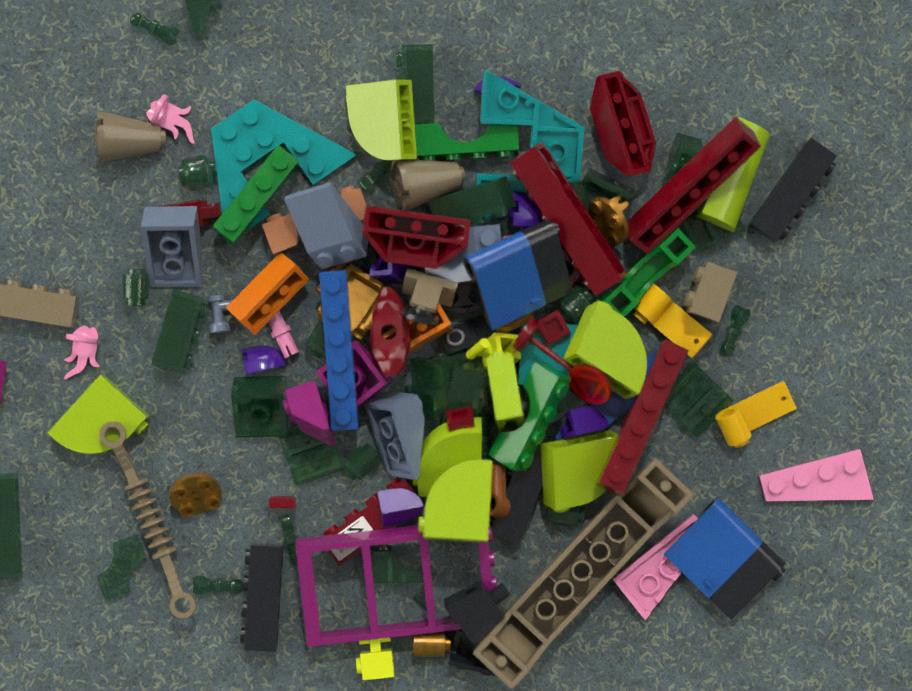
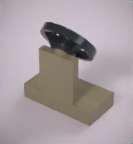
M407 269L401 293L412 296L410 306H413V308H403L402 315L415 322L428 325L438 324L439 318L430 313V311L435 313L438 302L439 304L452 307L458 283Z

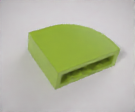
M388 80L347 85L346 102L349 123L361 147L372 156L383 160L417 159L412 80Z
M597 301L588 305L584 310L563 359L573 366L588 364L599 369L609 380L612 391L624 399L639 395L646 378L647 357L638 332L625 317L613 310L612 306L608 303Z
M497 352L492 354L491 358H486L499 433L513 432L524 424L512 354L507 355V352Z
M100 375L50 429L48 434L59 444L72 451L87 454L101 453L112 450V448L105 446L100 440L99 433L103 425L113 421L121 423L127 432L126 442L135 433L139 436L149 424L146 420L150 416L105 375ZM110 427L106 432L107 439L111 442L118 441L120 431L116 427Z
M474 417L475 427L449 432L448 423L446 422L434 429L422 443L419 478L413 480V486H418V497H428L436 480L451 467L466 461L481 460V417Z
M608 430L540 444L544 504L555 512H567L571 507L587 504L602 495L606 490L595 485L618 434Z
M471 460L459 463L445 471L436 480L426 501L425 517L419 518V533H424V539L488 543L492 461Z

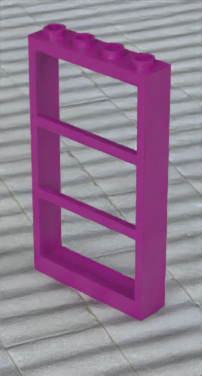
M419 525L296 539V553L308 647L461 629L452 617L436 619L428 540L424 539V533H419ZM489 526L488 542H493L491 526ZM420 540L428 620L378 625L370 546ZM478 543L482 582L489 590H492L497 586L496 576H491L490 567H495L494 552L489 551L488 543ZM362 547L370 626L321 632L311 552Z

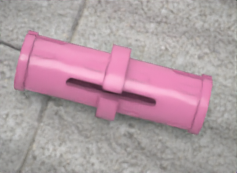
M279 310L268 323L273 331L271 333L272 338H276L285 359L298 353L299 349H297L289 332L291 330L290 326L286 325Z

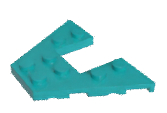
M483 69L480 122L487 124L531 125L529 149L543 142L568 182L573 183L581 178L585 127L492 72ZM476 173L472 224L478 226L479 223L506 213L509 210L511 192H526L527 188L524 183L518 180L514 174Z
M252 100L211 129L222 214L248 183L241 172L268 155L278 145L281 146L283 143L286 145L293 157L299 161L300 167L313 186L356 157L355 153L256 100ZM265 206L247 231L270 216Z

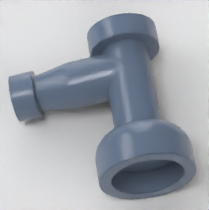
M224 295L209 296L208 301L212 304L214 321L209 326L210 334L230 332V324L224 321L223 311H228L226 307L233 300H224Z

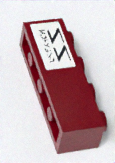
M397 477L385 486L387 489L403 488L414 492L418 496L406 478L400 481ZM378 493L365 501L367 506L358 512L355 508L343 517L346 520L344 524L339 527L336 524L332 525L323 532V535L389 529L395 525L383 527ZM362 547L327 551L340 567L360 552Z

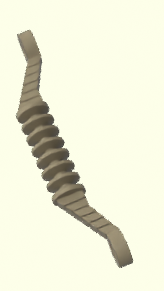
M108 422L100 429V440L105 446L113 449L125 472L129 485L123 487L124 490L134 491L128 497V500L138 501L132 507V510L142 511L136 517L137 520L145 519L146 521L140 526V529L150 530L144 536V539L154 540L148 546V549L157 548L158 551L152 555L153 560L159 558L161 563H163L162 566L173 595L169 604L170 611L177 618H188L196 610L197 603L194 596L189 592H185L181 585L171 553L176 551L177 548L176 546L167 547V543L173 539L172 536L163 537V534L169 528L159 527V524L165 519L164 517H155L161 509L160 507L151 508V505L157 499L147 498V495L153 491L152 488H143L149 481L148 477L141 480L124 446L127 437L125 427L119 422ZM110 427H116L120 431V438L116 442H111L106 437V432ZM179 598H186L190 602V609L187 612H180L176 608V601Z

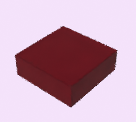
M559 310L538 321L540 324L539 331L547 345L571 333Z
M472 406L446 411L449 432L475 427Z
M272 496L269 498V508L297 507V498L295 496Z

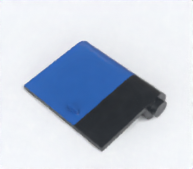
M545 219L463 258L467 274L477 283L490 330L493 331L573 292L559 240L561 232L555 222Z
M718 497L701 512L700 517L664 553L731 620L772 579L776 581L785 572L783 568L785 562Z

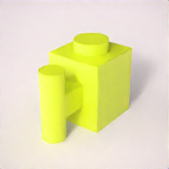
M495 332L488 339L482 338L466 352V357L469 360H474L477 356L482 357L483 369H488L486 358H491V355L497 352H507V355H513L515 364L521 359V353L512 349V345L518 335Z
M391 637L359 641L360 645L370 644V650L361 651L360 658H356L357 674H362L363 680L394 677L392 648L381 649V642H391Z

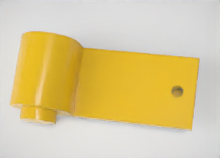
M655 284L650 286L640 302L633 308L635 310L633 315L645 325L648 321L670 341L689 350L687 355L692 359L713 336L712 333L675 304Z
M781 381L725 408L715 416V419L727 444L740 448L749 442L748 439L752 436L750 431L797 409L785 382Z

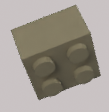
M711 262L702 263L699 267L696 266L691 281L695 282L693 290L687 291L682 304L686 307L685 312L712 323L720 322L738 272Z

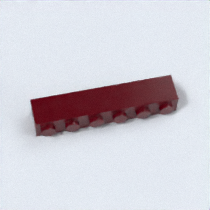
M737 117L728 123L627 221L630 241L649 254L761 148L754 131Z
M543 142L535 145L510 162L513 166L512 171L515 177L522 181L527 188L528 197L540 208L542 219H549L558 225L561 232L559 236L561 246L565 247L570 255L569 260L574 268L579 269L584 277L585 286L590 291H593L595 296L628 275Z
M666 339L660 343L646 373L640 394L636 395L595 485L618 496L624 493L689 350Z

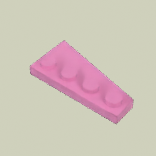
M860 449L759 475L765 501L874 500Z
M694 514L612 578L645 620L681 574V571L664 553L698 519Z

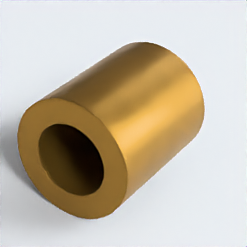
M445 631L414 635V657H445V652H450V636H445Z

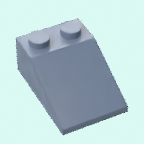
M331 182L285 196L286 205L307 253L320 269L366 257L369 240L362 233L363 224Z
M197 206L145 207L141 231L150 287H202L200 225Z
M500 224L470 227L467 248L438 269L425 267V274L457 282L458 284L474 283L465 270L463 258L500 241Z
M388 391L365 402L367 414L387 475L413 480L419 478L425 418L422 411L423 405L418 395Z

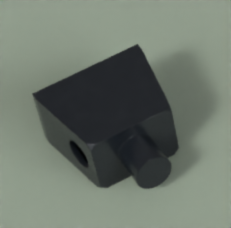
M478 581L445 598L444 605L446 611L472 643L477 646L504 619V608L500 603L511 596V594L502 582L492 590H489L482 581Z

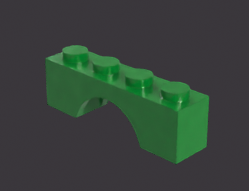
M439 123L415 124L417 158H420V160L436 161V157L446 156V161L462 160V155H472V159H486L488 154L498 153L499 158L514 157V152H519L518 125L489 124L487 131L477 140L458 142L449 138L443 132Z
M278 145L213 225V231L234 247L250 228L254 219L269 199L283 187L295 172L299 161Z
M675 228L649 254L645 253L626 271L628 275L612 285L598 300L608 303L612 306L613 310L625 317L640 302L650 286L668 270L677 266L696 246L679 228Z
M534 362L523 384L530 398L529 416L519 429L513 432H500L489 455L511 470L526 471L533 462V455L538 445L545 438V431L549 423L556 416L557 407L561 399L568 392V385L572 378L547 363Z

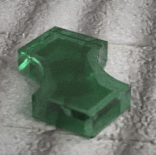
M139 534L113 542L114 557L112 563L106 571L97 575L105 600L131 592L129 586L130 575L138 563L147 559Z

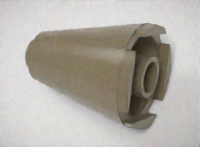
M96 111L98 118L95 119V148H98V155H95L96 163H106L160 151L161 146H165L166 133L161 131L160 125L105 111Z
M393 160L391 163V173L396 172L395 180L392 181L395 199L398 207H402V210L409 211L462 187V182H465L464 168L462 166L459 167L457 162Z

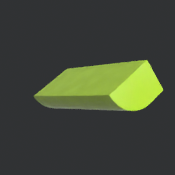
M741 117L738 118L754 131L761 148L699 206L696 217L731 232L735 231L770 138V134L764 128Z

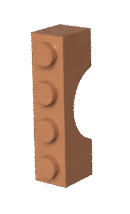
M354 185L339 190L340 195L359 220L363 222L367 204L360 187L355 189ZM281 213L266 218L267 223L262 224V227L274 255L299 246L300 234L291 214L282 217Z

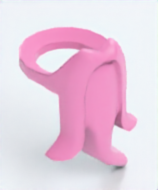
M165 94L159 100L151 103V109L146 112L151 123L170 130L174 134L175 140L179 135L175 126L181 127L186 131L189 141L192 144L195 143L190 123L179 116L189 114L191 106L186 109H180L169 103V97Z
M83 325L73 334H66V339L72 340L73 346L71 355L64 360L72 362L76 360L77 356L78 360L77 366L65 375V380L84 370L88 360H90L92 366L100 367L96 362L98 333L95 327L88 328Z

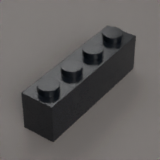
M813 138L808 139L748 225L773 243L778 239L783 241L791 230V227L788 226L793 218L798 219L806 209L803 203L808 196L813 198L819 191L821 185L818 182L823 175L828 177L835 168L836 163L833 161L837 155Z
M540 444L533 455L532 464L526 471L508 469L506 479H509V483L506 488V498H508L511 505L509 514L502 519L489 518L492 536L517 546L520 544L543 485Z
M252 543L250 549L245 551V565H249V575H244L243 591H248L247 601L242 602V617H246V626L241 627L240 643H244V650L276 652L284 545Z

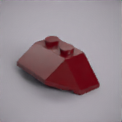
M621 71L597 76L589 109L605 159L627 177L651 171L656 140L641 93L630 81L624 78Z
M366 206L362 233L385 262L438 269L467 248L471 220Z

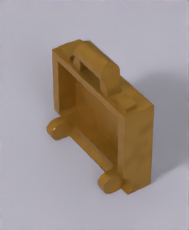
M350 264L344 270H347L352 340L360 343L370 328L373 310L385 286L380 281ZM319 284L316 288V292L321 297V288ZM321 304V306L319 307V309H318V311H317V312L319 313L318 316H317V319H319V320H321V321L323 322L322 304Z

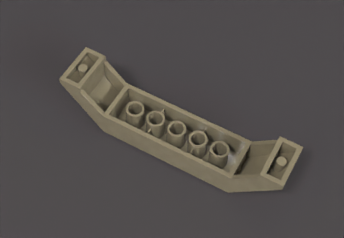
M654 458L629 480L623 494L620 496L613 494L504 612V619L480 642L473 651V654L509 688L513 689L530 671V668L546 647L647 539L673 515L677 514L695 494Z

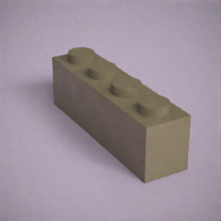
M7 280L6 285L0 284V316L75 328L80 297L73 296V290L58 288V293L47 292L48 286L32 284V289L22 288L23 282Z

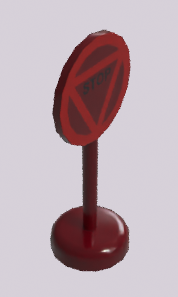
M533 318L516 338L512 349L522 352L530 343L569 371L568 377L572 378L569 384L581 399L596 405L605 403L610 398L612 392L611 384L607 377L592 365L578 364L572 366L534 338L540 328V324Z

